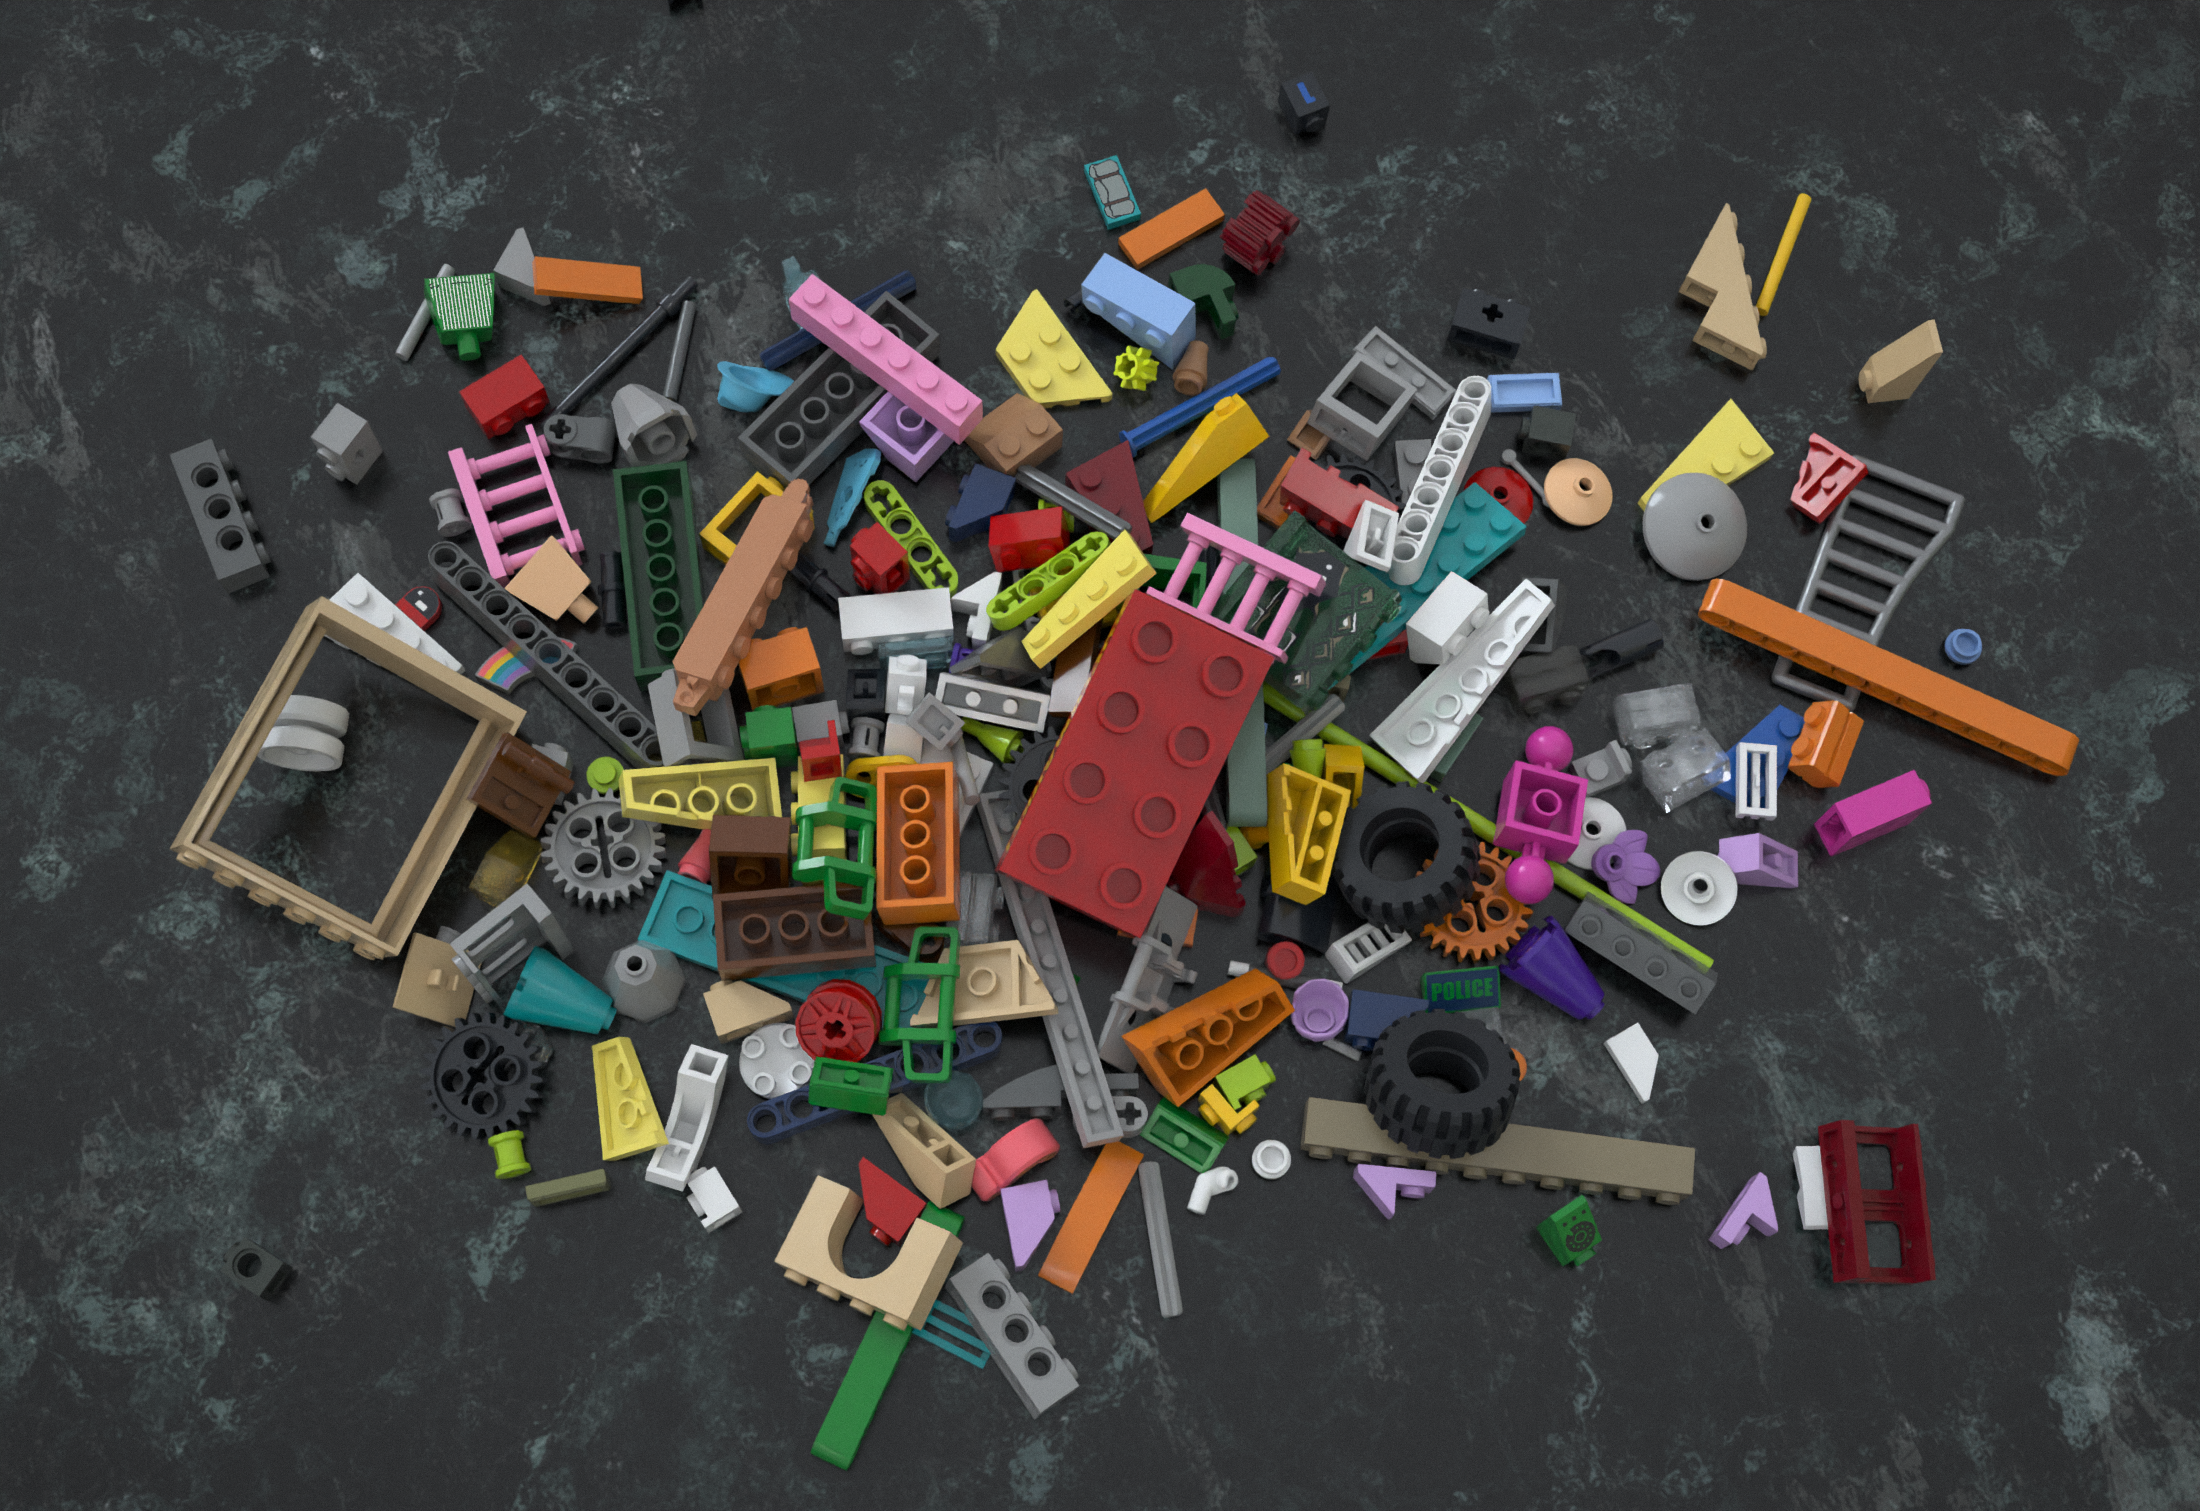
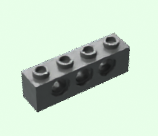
M211 438L169 454L217 579L226 592L231 593L269 578L270 575L265 564L270 563L271 560L263 542L257 543L253 533L259 530L251 511L244 512L241 501L246 500V496L238 479L232 481L228 471L234 469L227 450L225 448L219 450ZM218 479L214 486L204 488L208 481ZM230 510V513L225 518L216 519L220 512ZM243 541L238 549L229 551V547L234 542Z
M1587 892L1564 930L1567 934L1695 1015L1717 983V972L1590 892Z

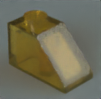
M509 830L486 853L469 888L477 899L495 907L499 906L527 884L544 848H542L540 842Z

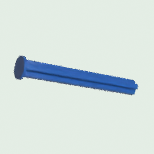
M1267 357L1128 433L1124 430L1119 432L1121 443L1129 441L1133 458L1137 456V451L1214 410V406L1221 399L1228 396L1232 397L1236 393L1240 396L1279 375L1281 372L1280 366L1274 357Z

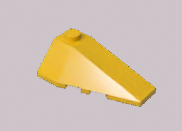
M1237 393L1232 397L1228 396L1221 399L1214 406V410L1204 418L1143 500L1146 516L1151 523L1155 522L1270 437L1249 405Z

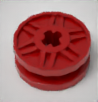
M832 979L819 984L800 1007L795 1020L796 1036L802 1049L813 1060H816L817 1056L858 1063L869 1053L882 1027V1011L876 997L863 985L851 980ZM836 1020L840 1021L842 1025L836 1024Z

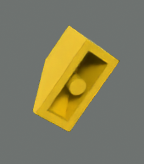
M1324 744L1323 748H1326L1322 779L1351 790L1347 807L1350 806L1354 809L1358 805L1356 799L1362 793L1364 761L1361 746Z

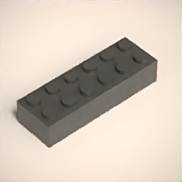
M885 291L864 312L930 362L940 354V334L889 292ZM829 347L738 437L741 455L766 477L771 476L779 481L785 489L789 487L790 481L797 480L798 478H803L810 485L864 431L859 421L888 391Z

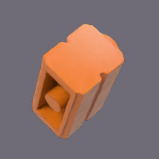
M1839 701L1813 702L1804 714L1805 723L1799 738L1791 747L1792 757L1787 768L1796 775L1802 776V779L1812 787H1839L1864 720L1853 712H1849V709Z

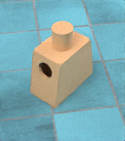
M552 535L504 588L509 593L556 621L568 610L584 624L598 609L592 601L582 594L583 590L591 583L590 579Z

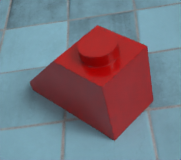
M863 1157L859 1162L866 1219L872 1227L869 1233L887 1247L891 1241L900 1247L907 1238L916 1218L920 1219L927 1203Z

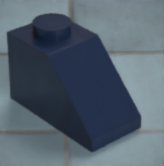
M1353 989L1348 997L1349 1016L1345 1025L1343 1042L1352 1043V1048L1357 1050L1373 1051L1379 1035L1386 1027L1392 1026L1393 1021L1404 1015L1409 1018L1412 1012L1420 1010L1426 1012L1429 1000Z

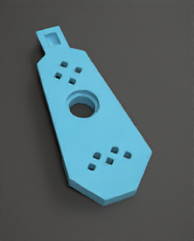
M864 449L846 458L827 521L829 530L823 544L834 547L840 530L847 526L855 507L861 501L862 492L869 477L875 474L880 463L881 451L878 449Z

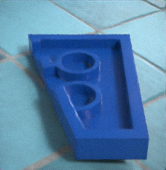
M1779 705L1695 782L1736 804V746L1740 742L1777 745L1778 790L1788 771L1787 767L1792 757L1791 747L1801 734L1805 723L1804 717ZM1747 752V807H1750L1751 753ZM1760 754V808H1765L1766 754Z

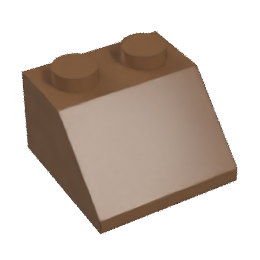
M1016 393L986 415L964 440L988 468L1015 477L1019 466L1029 464L1035 468L1062 448L1063 429L1040 403Z

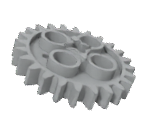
M612 788L607 790L605 797H600L598 791L593 789L591 799L586 800L581 793H578V804L575 806L565 800L564 807L566 813L562 814L554 811L552 813L553 819L557 825L545 824L546 834L550 837L541 838L542 848L546 849V851L541 853L542 862L548 864L545 867L547 877L555 876L553 879L554 888L559 889L565 886L564 894L567 899L578 893L579 905L581 906L586 903L588 898H593L596 909L601 905L602 899H608L611 908H615L616 897L619 896L627 904L630 903L629 892L632 890L641 896L644 895L642 882L654 885V875L650 871L662 872V863L657 859L666 858L665 848L660 846L666 843L665 834L659 832L662 829L661 823L622 817L620 797L618 799L614 798ZM598 818L603 819L612 873L610 878L604 877L596 820ZM618 823H625L629 826L623 832L611 830ZM587 829L591 831L590 835L585 838L573 837L577 830ZM624 857L635 860L628 867H620L616 864L617 861ZM584 864L597 866L591 873H581L578 871Z

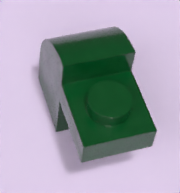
M1197 264L1169 273L1168 288L1195 303V314L1207 310L1220 340L1234 335L1235 324L1239 319L1236 305L1233 302L1235 283L1225 271L1212 265Z

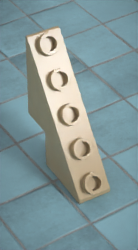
M1726 203L1679 292L1710 307L1692 341L1753 370L1758 360L1766 357L1767 346L1763 337L1760 338L1758 308L1752 305L1750 296L1752 281L1750 275L1745 274L1743 266L1745 259L1744 247L1742 243H1738L1736 236L1737 217L1734 212H1731L1729 204Z

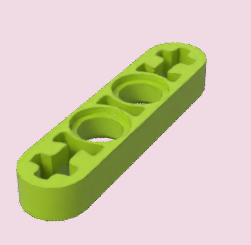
M884 480L870 483L864 492L865 507L875 522H878L908 552L909 568L925 590L944 588L942 585L935 587L936 578L931 571L935 566L936 572L943 580L950 578L948 583L951 599L958 591V574L894 486ZM874 494L887 495V504L891 509L888 514H886V508L880 501L874 503ZM897 519H906L911 523V529L905 534H896L891 530V524ZM919 546H924L931 550L932 556L926 562H917L911 556L912 551Z
M1096 531L1083 536L990 600L986 607V612L994 628L1002 631L1010 630L1066 593L1110 546L1111 543L1107 535ZM1067 566H1074L1069 573L1057 575L1061 569ZM1036 587H1044L1040 593L1034 596H1027L1030 590Z

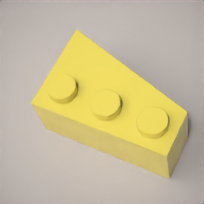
M840 754L842 777L845 778L843 754ZM798 756V771L791 772L792 794H798V802H791L792 825H797L795 822L797 808L828 801L830 788L836 779L829 778L804 782L801 756ZM840 791L838 803L846 805V792ZM829 824L814 827L813 858L832 856L847 860L846 828ZM798 833L791 834L792 857L797 856ZM819 880L807 883L802 882L803 886L823 885L824 882Z

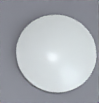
M786 1023L765 1025L746 1037L742 1043L739 1060L740 1072L746 1085L754 1093L767 1099H773L808 1085L815 1064V1060L802 1049L796 1036V1026Z

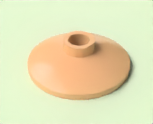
M1578 458L1562 460L1549 470L1544 481V494L1549 507L1560 519L1572 525L1588 526L1595 524L1608 513L1611 507L1613 497L1611 485L1606 475L1589 461ZM1579 484L1583 485L1587 491L1582 490Z

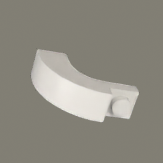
M691 1044L678 1071L674 1102L664 1130L669 1144L656 1148L646 1170V1181L683 1192L692 1171H696L716 1116L726 1076L728 1055Z

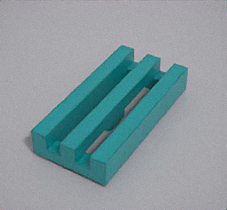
M935 1300L921 1331L914 1328L912 1334L983 1370L991 1354L984 1342L931 1315L935 1309L972 1328L973 1326L965 1314ZM929 1323L983 1351L981 1357L979 1358L924 1330L926 1324Z

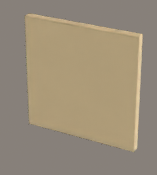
M413 933L392 1008L451 1027H455V1018H464L466 1020L474 987L451 960L457 953L449 943L419 933Z

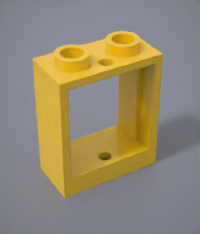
M757 471L699 533L702 547L726 566L737 545L725 537L723 533L760 493L766 497L773 494L781 497L785 488L775 478L769 476L767 479ZM810 509V510H811V513H810L809 515H810V520L813 521V530H814V529H815V525H814V519H813V510Z

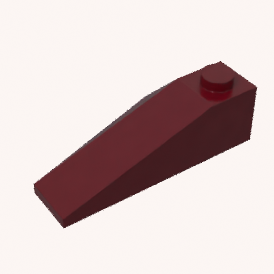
M1213 811L1207 813L1190 834L1166 887L1196 904L1198 910L1237 918L1243 914L1246 903L1243 895L1236 893V890L1242 887V882L1235 872V868L1238 867L1235 845Z

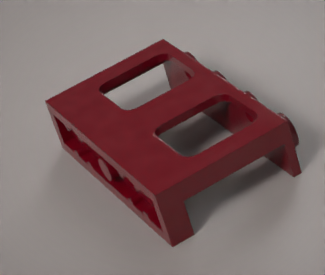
M1839 1120L1818 1126L1834 1283L1913 1285L1936 1280L1935 1258L1933 1256L1930 1232L1931 1221L1928 1214L1926 1180L1921 1152L1922 1143L1918 1124L1891 1128L1855 1126L1854 1120ZM1857 1144L1885 1145L1889 1148L1894 1182L1892 1190L1861 1189ZM1865 1221L1894 1222L1898 1226L1902 1254V1265L1900 1268L1870 1267Z

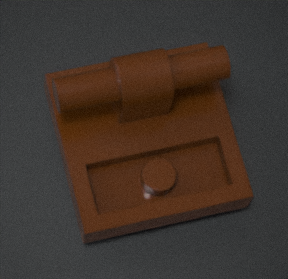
M503 733L466 800L529 838H536L561 791L568 794L574 786V781L568 778L571 773L570 770L512 734Z

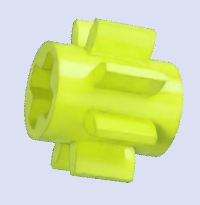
M1127 346V353L1116 356V371L1113 374L1123 379L1121 382L1122 388L1131 390L1134 388L1145 391L1146 384L1157 380L1156 374L1159 362L1150 358L1152 350L1143 347L1138 349Z

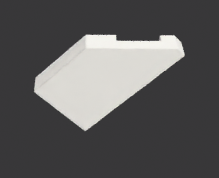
M1636 1023L1603 1044L1635 1095L1643 1104L1650 1099L1659 1055L1639 1023Z

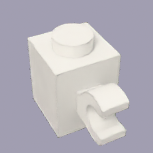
M913 655L889 656L885 713L910 715L924 699L927 660L919 659Z

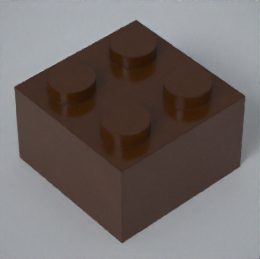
M713 815L709 845L712 899L713 894L791 887L790 817Z

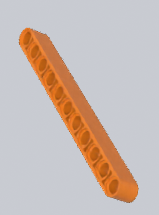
M1713 579L1710 581L1698 612L1699 618L1704 622L2042 772L2055 776H2065L2069 773L2079 743V738L2075 734L1724 579Z

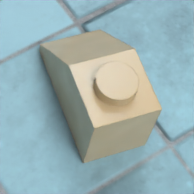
M732 980L717 982L710 986L711 991L703 993L721 1044L751 1034L765 1025L782 1023L794 1018L789 1002L740 980L734 983Z

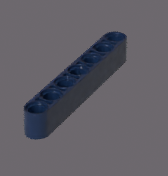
M993 1021L967 1024L953 1029L956 1031V1044H953V1046L958 1049L959 1055L952 1062V1074L997 1056L1002 1045V1033L997 1023ZM984 1031L990 1032L995 1037L993 1045L986 1048L979 1047L974 1042V1037ZM912 1045L913 1059L920 1061L923 1065L920 1073H940L942 1071L943 1060L939 1058L938 1051L944 1045ZM903 1049L864 1063L894 1068L889 1098L928 1084L911 1082L905 1076V1073L902 1071V1065L904 1064ZM806 1085L754 1106L748 1113L747 1125L756 1141L762 1144H772L854 1111L813 1105V1111L806 1118L795 1117L792 1114L793 1107L798 1102L808 1101L809 1085ZM764 1115H771L776 1118V1125L773 1130L765 1133L759 1132L756 1129L758 1119Z

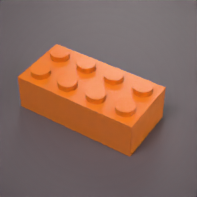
M953 762L877 767L876 908L884 925L960 921L959 779Z

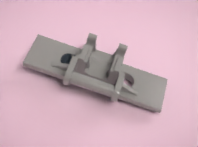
M1166 886L1141 938L1133 939L1132 944L1137 946L1136 952L1121 990L1111 995L1110 1001L1113 1002V1005L1096 1046L1099 1059L1125 1073H1134L1137 1060L1121 1036L1154 1020L1155 1016L1160 1017L1174 1010L1167 1003L1174 983L1186 982L1194 984L1198 974L1196 971L1185 969L1184 963L1177 961L1198 906ZM1136 1010V1018L1131 1025H1129L1128 1020Z

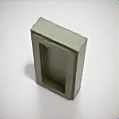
M605 1169L525 1186L527 1200L537 1207L608 1191L611 1188L609 1174Z

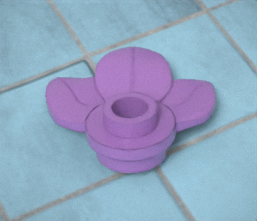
M1641 830L1620 832L1612 844L1599 847L1592 856L1591 866L1594 873L1600 879L1607 881L1610 894L1622 903L1634 904L1637 898V886L1653 884L1661 875L1658 862L1650 854L1644 853L1648 835ZM1611 857L1613 858V861H1614V867H1613V869H1612L1611 866H1610V858H1611Z

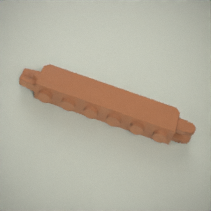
M803 478L790 481L789 487H786L781 497L773 494L763 498L675 656L673 665L679 680V685L673 699L675 710L696 716L708 699L718 701L723 690L728 689L732 684L734 670L739 660L747 656L752 636L756 629H760L763 626L767 609L772 599L776 600L780 595L785 575L788 570H793L798 559V551L803 542H807L812 535L813 521L810 520L809 514L811 513L810 509H813L812 506L814 505L809 494V483L806 480L804 481Z

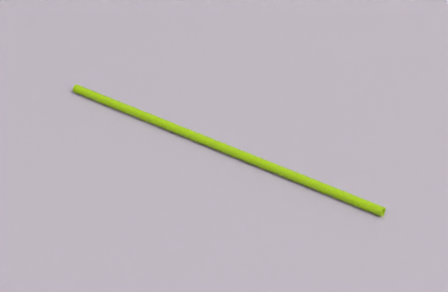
M1122 601L1118 606L1115 607L1116 610H1118L1119 612L1122 608L1124 601ZM1263 681L1264 703L1298 723L1312 711L1266 681ZM1332 722L1316 734L1332 745L1361 746L1364 765L1395 784L1397 782L1409 781L1410 786L1416 788L1417 783H1419L1398 763ZM1427 781L1424 782V784L1431 786L1433 793L1438 790V788ZM1450 796L1451 801L1457 802L1464 810L1473 832L1493 844L1496 824ZM1498 847L1515 859L1522 856L1521 852ZM1544 859L1553 871L1555 884L1583 900L1587 892L1592 893L1711 968L1714 962L1712 958L1559 863Z

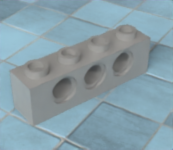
M987 1253L951 1277L945 1289L960 1311L965 1314L973 1326V1330L979 1339L984 1342L991 1353V1357L1035 1420L1071 1395L1079 1387L1076 1381L1078 1374L1067 1358L1061 1359L1053 1348L1056 1343L1050 1331L1044 1325L1038 1326L1030 1314L1033 1312V1309L1026 1296L1022 1292L1016 1293L1008 1282L1010 1274L1005 1265L999 1259L994 1261L991 1255ZM987 1292L997 1294L1002 1302L1001 1308H988L983 1302V1294ZM1009 1325L1018 1326L1023 1331L1024 1341L1018 1343L1010 1341L1005 1334V1327ZM1032 1358L1042 1360L1046 1365V1375L1036 1376L1031 1373L1028 1368V1360Z

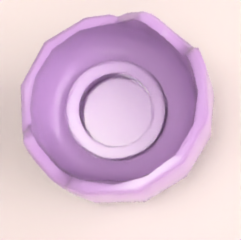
M1325 978L1312 979L1300 986L1294 993L1292 1006L1295 1011L1291 1013V1020L1295 1030L1302 1037L1315 1042L1333 1039L1344 1030L1349 1016V1000L1339 984Z

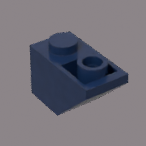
M975 463L971 475L965 473L958 490V494L962 496L958 505H951L948 511L945 525L949 526V540L958 542L990 529L991 516L1007 514L1016 493V478Z

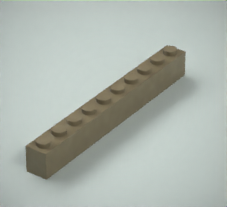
M1309 1097L1305 1103L1300 1150L1309 1151V1156L1314 1158L1332 1159L1333 1154L1348 1156L1349 1162L1357 1164H1370L1371 1159L1387 1161V1167L1409 1169L1410 1164L1425 1166V1171H1434L1436 1174H1448V1169L1464 1171L1463 1176L1471 1179H1487V1174L1502 1176V1182L1521 1185L1525 1184L1526 1180L1541 1181V1187L1554 1190L1564 1189V1185L1579 1186V1192L1584 1194L1600 1195L1603 1194V1190L1618 1192L1617 1197L1629 1200H1640L1641 1195L1654 1196L1657 1203L1666 1205H1679L1680 1200H1685L1693 1192L1695 1148L1508 1124L1505 1132L1501 1133L1500 1139L1492 1146H1485L1482 1152L1471 1156L1466 1152L1464 1157L1450 1159L1449 1155H1442L1440 1159L1429 1157V1153L1419 1151L1416 1154L1407 1150L1408 1145L1402 1142L1397 1144L1388 1137L1389 1131L1387 1129L1382 1131L1373 1120L1374 1115L1369 1112L1366 1104Z

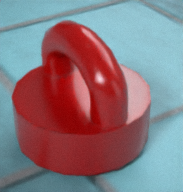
M1283 941L1269 948L1265 958V965L1272 976L1277 979L1288 980L1295 978L1301 973L1305 958L1299 946L1292 942Z

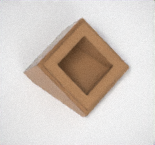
M1307 410L1287 440L1301 449L1303 447L1311 452L1310 456L1317 460L1333 439L1307 423L1312 410Z

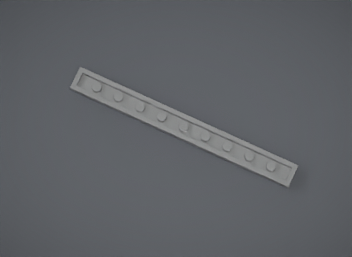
M1008 790L979 794L980 801L976 804L995 866H997L1015 827L1011 826V823L1017 817L1015 812L1003 813V810L1011 804L1010 800L999 799V795ZM998 873L1018 940L1026 950L1058 1007V1014L1042 1017L1082 1146L1087 1148L1118 1142L1124 1134L1049 898Z

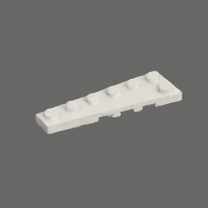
M1525 579L1488 616L1484 625L1479 629H1475L1467 637L1465 646L1456 656L1451 655L1443 665L1440 664L1369 735L1372 740L1420 783H1424L1555 607L1552 599L1529 580Z

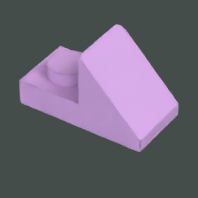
M1358 1164L1353 1172L1355 1181L1388 1220L1394 1216L1396 1190H1401V1196L1424 1198V1194L1430 1193L1436 1185V1172Z
M1761 1172L1749 1179L1708 1239L1720 1249L1731 1243L1738 1245L1750 1229L1746 1221L1766 1236H1771L1778 1232L1768 1180Z

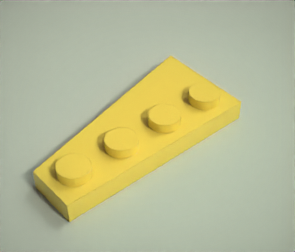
M1730 399L1638 501V505L1644 511L1650 496L1662 483L1684 473L1711 475L1729 486L1770 460L1774 452L1733 400Z
M1126 530L1121 532L1021 641L1032 661L1040 669L1124 601L1134 589L1141 587L1156 574L1134 538Z

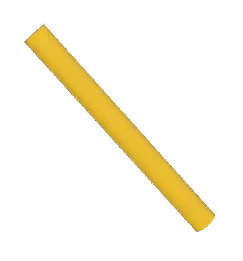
M1799 194L1760 293L1756 307L1761 316L1768 315L1812 199L1807 194Z

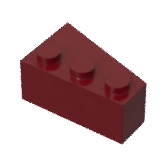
M1128 440L1066 473L1065 486L1130 523L1132 526L1130 535L1134 538L1143 554L1152 555V536ZM1086 524L1091 532L1098 531L1090 525ZM1108 537L1110 543H1112L1114 540Z

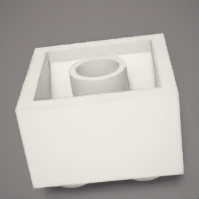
M1451 571L1406 623L1410 660L1415 663L1443 665L1451 655L1456 656L1465 646L1467 636L1474 628H1481L1489 616L1487 593Z

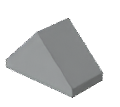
M524 228L516 229L493 270L500 288L543 306L551 304L549 296L534 295L532 262L535 257Z

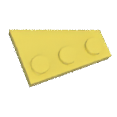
M616 1037L593 1045L592 1052L603 1160L616 1161L669 1144L631 1039L629 1037Z

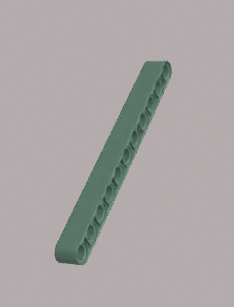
M1240 458L1217 475L1218 527L1258 545L1255 459ZM1243 561L1240 566H1235L1220 595L1221 621L1228 624L1231 623L1256 574L1253 572L1254 566ZM1257 606L1244 629L1246 633L1260 617L1261 611ZM1261 623L1257 629V633H1250L1251 635L1257 638H1261ZM1263 683L1225 760L1226 819L1228 827H1266L1267 824Z

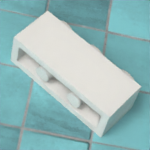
M949 587L838 598L844 652L851 651L852 654L864 655L871 653L873 649L888 648L890 651H903L909 649L912 645L925 644L926 647L937 648L946 645L947 642L954 641Z
M941 672L935 697L956 715L1032 731L1037 730L1043 733L1051 694Z

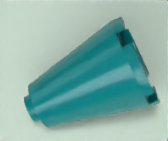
M535 945L503 1015L513 1020L598 1035L601 1028L609 1029L617 1009L611 1006L613 999L543 947L540 948Z

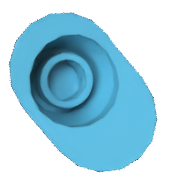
M727 361L717 364L718 370L723 374L717 397L718 403L723 407L739 412L759 411L772 395L780 396L794 382L788 376L773 370L768 371L764 368L741 366Z

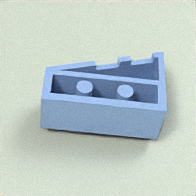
M1104 253L1081 284L1083 303L1091 312L1100 315L1141 347L1152 350L1151 354L1172 370L1185 354L1189 342L1196 339L1195 303L1106 253Z

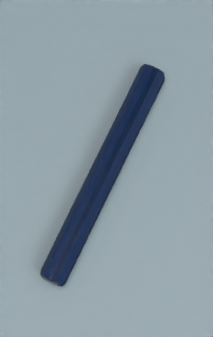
M903 271L850 302L865 312L885 291L899 299L915 290L917 287L916 280L910 271ZM802 328L759 354L760 360L768 371H772L820 344L822 341Z

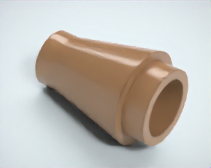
M1196 340L1189 342L1184 356L1173 373L1174 386L1182 394L1198 395L1207 386V355L1209 347L1204 342Z

